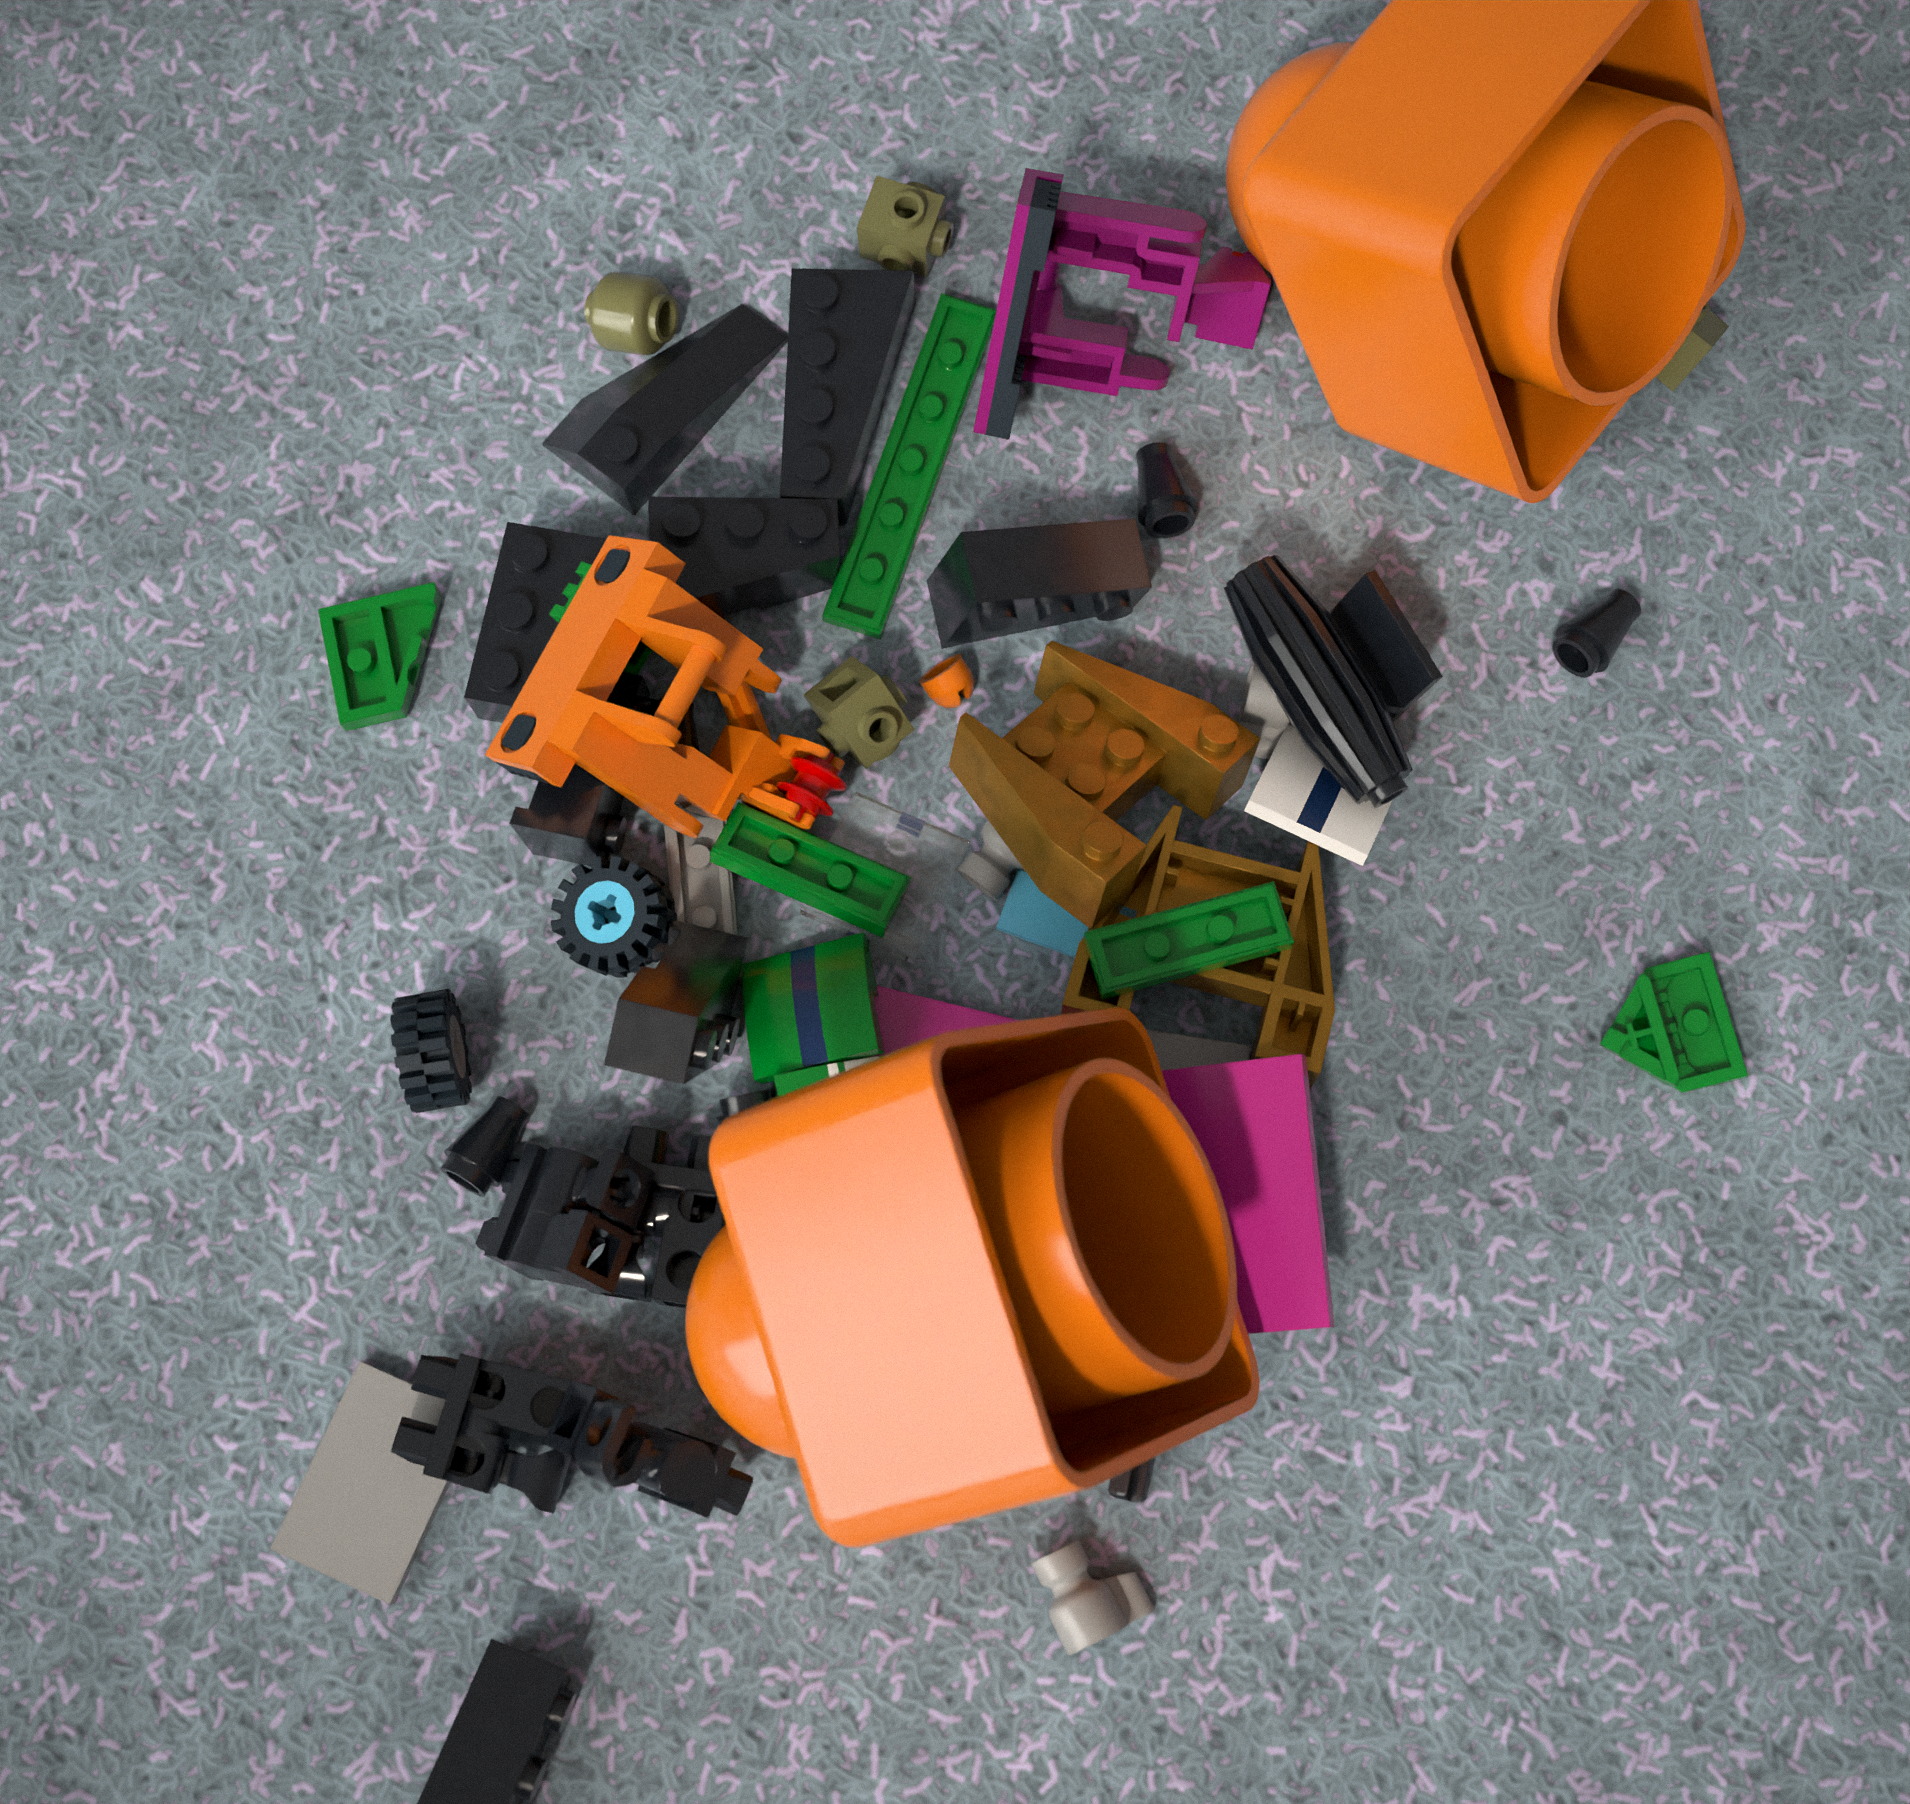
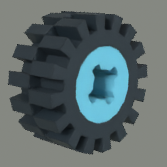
M611 855L610 861L601 856L591 858V869L582 864L572 869L571 871L578 879L574 884L563 879L558 889L567 893L564 901L553 899L551 910L561 914V919L551 920L552 932L562 936L561 939L556 941L560 949L571 954L569 958L577 964L605 976L610 974L616 978L627 977L628 970L636 974L641 966H645L644 961L647 959L657 963V960L652 959L653 950L661 941L668 944L669 932L666 931L667 924H672L674 920L677 921V913L668 909V905L675 903L672 893L662 888L665 883L649 870L619 856ZM615 906V910H610L611 907ZM605 918L608 919V924H605Z

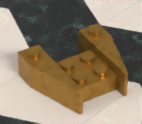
M1050 641L1045 647L1033 692L1043 703L1002 738L965 712L959 718L949 767L1038 889L1088 928L1092 929L1131 892L1147 847L1145 843L1117 824L1116 821L1155 785L1161 787L1200 817L1207 820L1243 786L1261 738L1210 702L1055 641Z
M1173 805L1146 844L1147 847L1131 892L1094 928H1089L1088 931L1133 919L1120 914L1124 906L1136 910L1135 918L1274 881L1294 941L1291 949L1169 982L1263 1007L1250 1060L1303 1054L1307 1060L1309 1088L1311 1089L1321 1073L1335 1014L1319 847L1308 841L1298 863L1297 871H1292L1177 841L1174 839L1183 807ZM1082 938L1077 948L1062 1003L1061 1015L1112 1007H1123L1130 1010L1134 991L1106 999L1101 998L1086 945Z

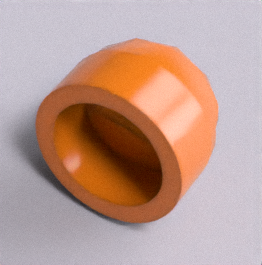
M961 654L950 656L939 662L919 680L928 696L944 708L960 706L961 698L958 692L965 699H969L973 694L975 684L972 671Z

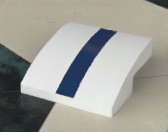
M1287 725L1244 811L1363 866L1392 801L1378 808H1374L1370 800L1361 804L1355 803L1304 745L1294 727Z

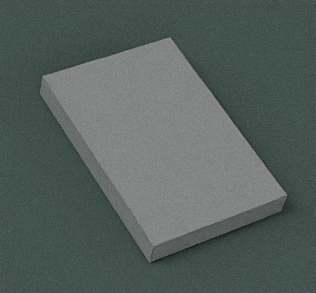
M359 1361L270 1549L383 1602L394 1604L451 1482L423 1475L425 1466L405 1460L392 1453L391 1448L402 1416L438 1425L445 1399L411 1390V1382L369 1363Z

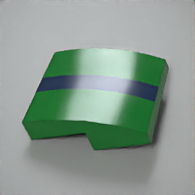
M862 932L743 964L744 1014L750 1060L755 1081L764 1084L774 1081L773 1075L885 1053L874 997L879 996L867 935Z

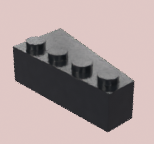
M791 269L780 498L837 499L838 524H847L867 460L869 446L884 406V398L893 370H895L894 367H896L905 331L916 303L914 271Z

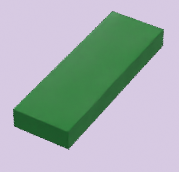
M740 802L737 803L710 851L711 863L882 938L905 897L911 877Z
M1274 881L1084 932L1083 937L1102 999L1291 949L1294 943Z

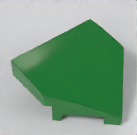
M1710 951L1645 968L1600 1043V1046L1681 1093L1748 1077Z

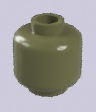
M626 272L608 273L598 282L595 289L589 293L585 302L584 313L586 322L591 326L592 334L597 343L609 351L642 356L655 354L665 343H668L674 337L679 322L678 303L675 297L670 294L666 284L655 276Z

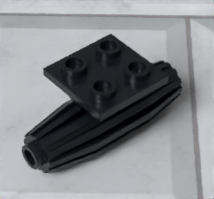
M1278 555L1266 556L1248 565L1244 570L1239 571L1233 579L1227 582V586L1224 587L1225 594L1252 661L1304 745L1355 803L1361 804L1370 800L1374 808H1378L1400 796L1408 789L1403 779L1413 769L1394 722L1443 676L1376 570L1366 573L1330 612Z

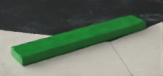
M941 293L822 614L823 622L881 640L992 336L996 309Z

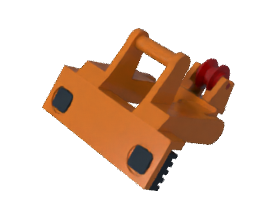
M609 535L485 756L514 775L518 774L521 777L535 779L547 784L550 783L557 787L563 786L576 763L668 827L692 838L699 836L703 824L691 814L674 804L675 801L690 812L726 821L734 804L739 800L751 808L799 829H810L818 814L825 816L833 815L834 811L826 799L830 791L846 790V783L838 777L845 762L835 757L825 746L781 733L776 742H774L762 732L727 724L709 757L694 747L677 743L682 735L677 728L700 686L706 690L735 696L744 680L757 689L775 694L782 680L775 672L758 660L763 651L762 647L675 583L686 563L658 542ZM639 641L679 669L654 716L606 702Z

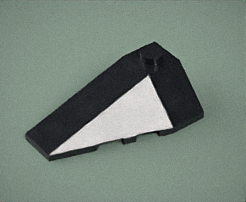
M742 303L582 398L542 442V445L635 516L648 501L649 496H652L784 347L788 342V337Z

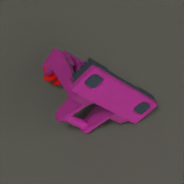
M1026 168L1016 206L973 432L1010 439L1022 380L1118 396L1120 386L1155 391L1165 388L1168 384L1170 370L1164 363L1150 357L1124 354L1129 327L1065 318L1061 298L1062 287L1058 283L1061 263L1128 274L1127 288L1175 296L1169 320L1167 337L1169 341L1179 342L1184 323L1196 325L1195 338L1251 350L1254 347L1271 279L1266 276L1260 263L1250 252H1232V249L1229 247H1221L1205 265L1199 264L1202 239L1205 235L1207 223L1196 213L1182 209L1061 191L1064 174Z

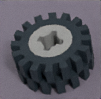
M450 989L395 998V1002H392L391 1007L393 1015L390 1016V1024L394 1030V1034H391L392 1046L396 1050V1057H394L395 1067L399 1068L400 1071L399 1084L401 1090L405 1089L404 1099L407 1105H410V1110L413 1113H420L469 1103L472 1084L469 1079L471 1069L468 1063V1045L465 1042L466 1030L465 1025L461 1024V1011L459 1005L456 1006L454 994L451 993Z

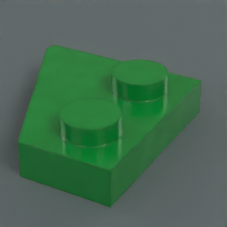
M435 582L318 609L339 723L345 731L407 717L441 603L440 590Z

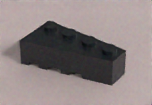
M491 1639L417 1804H522L524 1799L531 1802L540 1786L547 1767L548 1760L540 1757L551 1730L559 1734L562 1732L575 1703L577 1693L568 1690L571 1682L568 1670Z

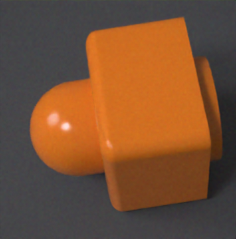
M1391 0L1356 41L1336 42L1314 48L1291 59L1274 71L1257 88L1245 105L1234 127L1228 147L1226 191L1234 224L1250 253L1272 274L1329 408L1340 428L1356 437L1528 503H1538L1546 499L1567 476L1631 395L1646 386L1668 364L1692 330L1705 304L1733 270L1741 253L1745 237V215L1698 0Z
M1112 1007L943 1032L735 1113L726 1118L717 1127L712 1136L709 1147V1167L726 1225L713 1238L701 1257L688 1293L685 1323L686 1343L690 1362L698 1384L708 1401L726 1423L755 1445L772 1453L796 1459L809 1505L817 1524L829 1538L843 1546L852 1548L866 1547L1092 1488L1248 1412L1257 1402L1260 1386L1258 1365L1237 1302L1235 1253L1220 1190L1195 1134L1176 1105L1171 1101L1155 1049L1146 1029L1132 1012L1123 1007Z

